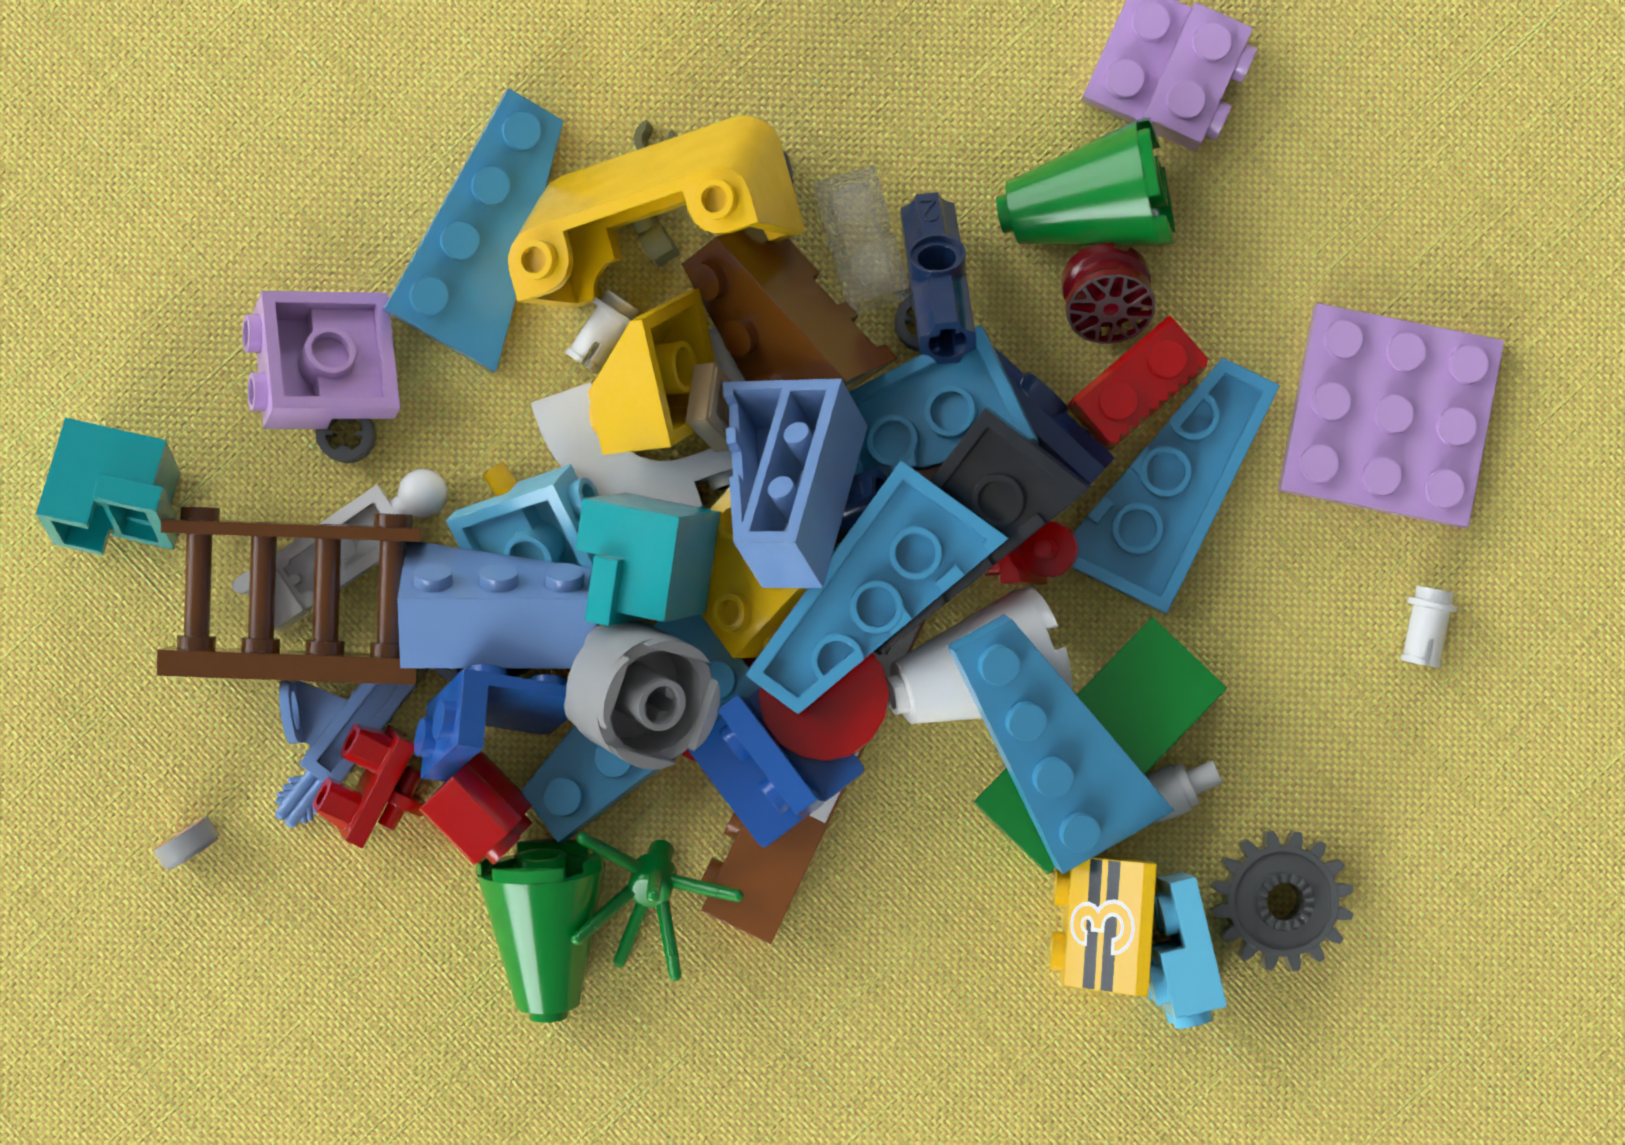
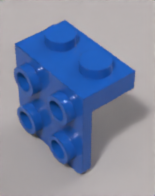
M476 664L469 666L467 669L464 668L427 704L426 718L422 717L418 723L414 740V752L416 756L422 757L421 778L446 782L484 748L485 726L533 734L552 733L568 720L564 711L567 679L548 674L535 675L530 679L507 676L506 669L491 664Z

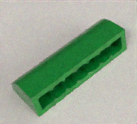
M1151 617L1088 682L1077 696L1145 775L1226 691L1227 687L1160 623ZM1005 768L974 800V803L1043 872L1049 875L1055 868L1007 768Z

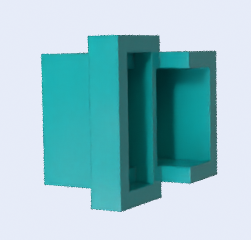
M65 417L36 511L38 519L53 544L103 556L111 532L112 536L174 550L179 533H161L162 519L177 518L171 504L180 476L179 468L167 440Z
M630 493L583 498L576 550L597 554L593 557L584 621L612 626L645 618L667 622L705 614L721 511Z

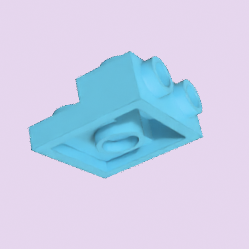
M569 464L519 481L508 493L455 510L446 520V523L459 548L555 563H570L592 568L593 557L597 554L577 551L576 543L583 498L599 495L594 484L588 478L578 479L572 465Z
M1183 872L1156 877L1159 892L1155 893L1153 916L1158 931H1164L1166 936L1170 935L1171 940L1152 944L1148 1000H1154L1156 1006L1161 1005V1008L1165 1010L1167 1022L1174 1023L1175 1029H1184L1213 1021L1211 1010L1227 1007L1197 879Z

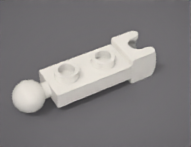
M416 469L409 472L401 480L398 487V496L392 500H389L379 485H375L320 524L374 526V513L411 514L417 519H428L437 515L444 508L448 499V488L444 479L437 472L429 469ZM298 538L276 553L274 636L309 614L310 610L313 609L315 538ZM341 539L340 590L379 564L380 540ZM250 569L232 582V588L236 593L249 595Z

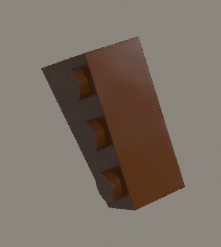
M748 227L715 237L681 264L693 288H699L702 303L745 381L842 379L848 391H851L898 359L886 344L876 347L855 325L854 322L859 315L846 301L837 305L815 281L820 272L789 238L778 242L769 241L764 230Z

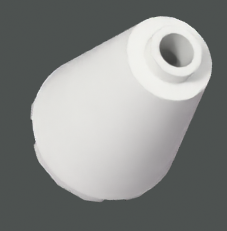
M1033 587L1013 590L893 661L890 666L891 676L887 677L890 690L889 707L895 715L903 713L906 720L911 724L982 719L947 645L1003 614L1017 624L1072 689L1073 682L1066 647L1054 650L1047 630L1058 627V624L1042 595Z

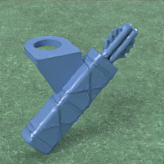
M425 668V674L428 672L429 668ZM281 680L279 685V702L287 742L289 744L308 743L310 749L305 752L306 755L299 763L307 771L303 776L288 778L290 784L283 785L282 789L284 791L277 793L276 803L281 805L275 812L276 818L279 820L286 819L285 823L290 828L297 826L300 820L303 824H306L307 820L313 821V813H318L312 804L322 783L328 776L341 783L346 781L347 775L353 772V768L356 765L344 759L340 754L343 743L352 726L357 723L381 731L385 730V726L392 721L394 714L414 688H417L419 685L360 683L357 689L351 692L352 695L347 700L303 681Z

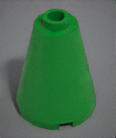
M1151 118L1136 120L1006 181V195L996 197L997 213L1002 232L1004 234L1014 232L1018 244L1095 245L1112 242L1118 246H1166L1175 244L1176 240L1173 235L1175 232V222L1165 167H1161L1158 155L1154 156L1153 149L1160 148Z
M555 839L517 842V854L501 857L493 865L484 856L476 864V874L515 1006L519 1011L529 1013V1019L534 1022L552 1023L562 1021L568 1017V1011L578 1007L581 1001L593 934L580 945H574L571 942V936L597 912L605 861L603 857L594 852L588 854V849L580 845L577 840H568L564 844L558 843Z

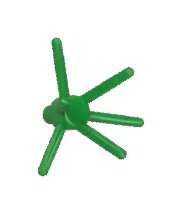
M582 832L577 835V842L580 845L631 872L628 884L571 936V942L574 945L582 944L633 899L636 903L613 959L614 965L621 968L627 961L648 907H656L669 977L672 981H679L682 977L669 903L673 888L733 902H741L744 898V893L739 889L677 875V869L672 862L674 848L665 840L653 841L649 846L647 854L638 857L636 860L609 844Z

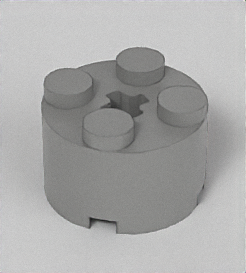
M627 621L612 626L599 625L588 633L584 646L577 654L569 672L564 711L567 718L575 724L586 738L627 763L643 769H663L675 764L676 762L672 761V759L681 755L688 748L695 751L705 742L717 719L721 694L718 681L712 678L707 662H710L703 652L654 625L641 621Z

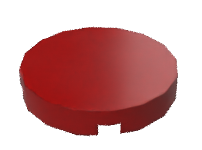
M871 653L799 714L761 687L758 699L763 721L779 744L802 758L830 762L855 755L874 739L887 719L890 690L885 669L874 654Z

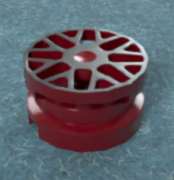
M1114 242L1099 243L1080 250L1067 262L1062 272V293L1065 300L1067 320L1076 334L1087 341L1111 344L1136 337L1148 327L1155 314V295L1151 286L1149 267L1143 255L1132 247L1127 251L1116 249ZM1129 321L1134 328L1127 330L1122 323ZM1101 327H1109L1107 334L1102 336Z

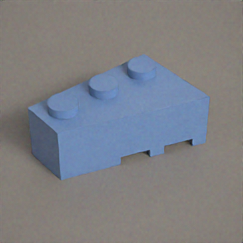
M842 379L722 382L723 398L728 404L730 428L726 429V442L732 453L733 476L729 477L733 542L762 588H823L866 434L867 424Z
M407 541L397 598L400 668H468L476 664H491L502 668L571 669L577 654L584 646L586 636L594 627L599 626V624L584 621L592 568L570 563H555L438 544Z

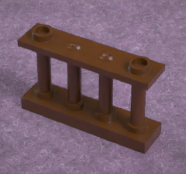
M181 507L180 519L161 520V533L186 534L184 635H177V646H169L157 650L156 676L417 685L425 681V668H400L397 598L406 541H428L430 528L413 527V515L374 513L373 526L220 520V508ZM213 535L251 536L248 637L241 638V648H216V636H210ZM277 537L315 538L312 640H306L305 651L280 650V639L274 638ZM341 539L380 540L377 642H370V653L344 652L345 641L338 640Z

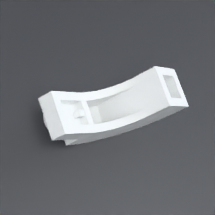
M592 382L531 403L541 434L553 457L561 467L571 464L578 479L588 478L594 484L599 496L630 493L704 508L697 486L709 483L711 492L730 487L729 477L733 476L732 453L730 450L715 452L711 448L671 461L651 460L636 455L633 452L603 455L598 435L592 429L589 419L590 399L588 391L592 386Z

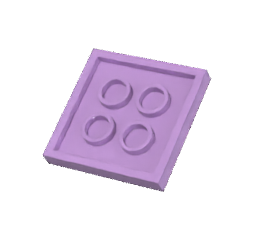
M1317 303L1313 306L1277 491L1459 528L1469 527L1504 340Z

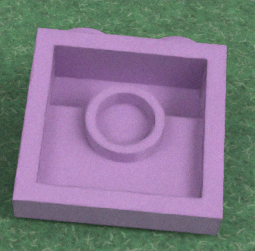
M1126 0L1081 101L1129 123L1150 117L1158 136L1196 152L1204 136L1216 140L1225 123L1232 105L1221 101V98L1230 78L1242 83L1252 63L1257 48L1247 44V40L1253 27L1197 2L1194 3L1193 7H1190L1177 0Z
M261 291L253 314H245L242 341L245 353H256L258 373L251 372L248 379V404L250 411H262L263 429H327L332 419L396 418L400 410L391 319L390 314L382 310L388 300V293Z

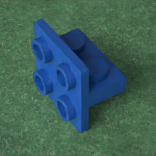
M759 688L747 698L737 694L717 710L721 718L715 722L705 742L695 751L689 748L688 751L757 843L762 847H768L861 776L865 768L856 755L824 762L802 758L779 744L763 721L758 699Z

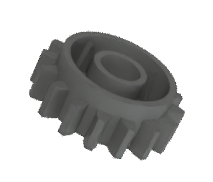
M1266 830L1263 831V846L1256 847L1248 839H1243L1239 841L1243 856L1238 861L1227 857L1222 858L1220 863L1229 873L1225 881H1212L1210 888L1223 894V903L1210 908L1211 915L1226 918L1229 923L1219 934L1222 940L1226 942L1237 938L1242 940L1237 953L1239 957L1247 961L1259 950L1261 951L1262 968L1272 971L1277 964L1278 957H1284L1288 969L1298 971L1301 965L1300 954L1306 952L1312 959L1321 962L1325 957L1319 944L1324 939L1341 944L1344 938L1333 926L1336 919L1351 920L1353 917V912L1339 906L1340 897L1354 892L1353 885L1336 883L1334 876L1345 865L1338 859L1325 863L1320 860L1326 848V844L1322 841L1316 840L1304 850L1302 849L1303 840L1301 832L1290 830L1285 844H1280L1275 831ZM1287 882L1295 891L1296 903L1288 915L1275 918L1269 913V909L1266 906V897H1268V892L1274 885Z

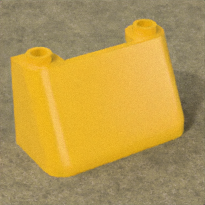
M746 115L732 117L563 175L550 182L512 243L508 255L509 272L517 301L575 309L593 303L592 301L595 297L601 300L603 296L600 287H598L601 274L609 264L623 260L615 229L686 205L693 221L703 230L715 234L733 233L753 227L764 230L769 241L778 242L806 233L781 142L775 129L765 121Z

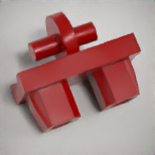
M1048 522L984 574L985 576L1000 575V584L1022 586L1047 585V577L1054 578L1064 575L1074 566L1079 550L1076 536L1065 525L1058 522Z
M357 723L352 726L343 743L340 754L344 759L365 768L356 788L354 789L328 776L322 783L312 804L317 813L337 827L345 841L362 849L377 820L384 827L395 830L405 811L421 817L424 815L419 808L426 801L414 794L422 779L421 771L407 765L414 752V743L406 738L407 734L389 724L385 732Z

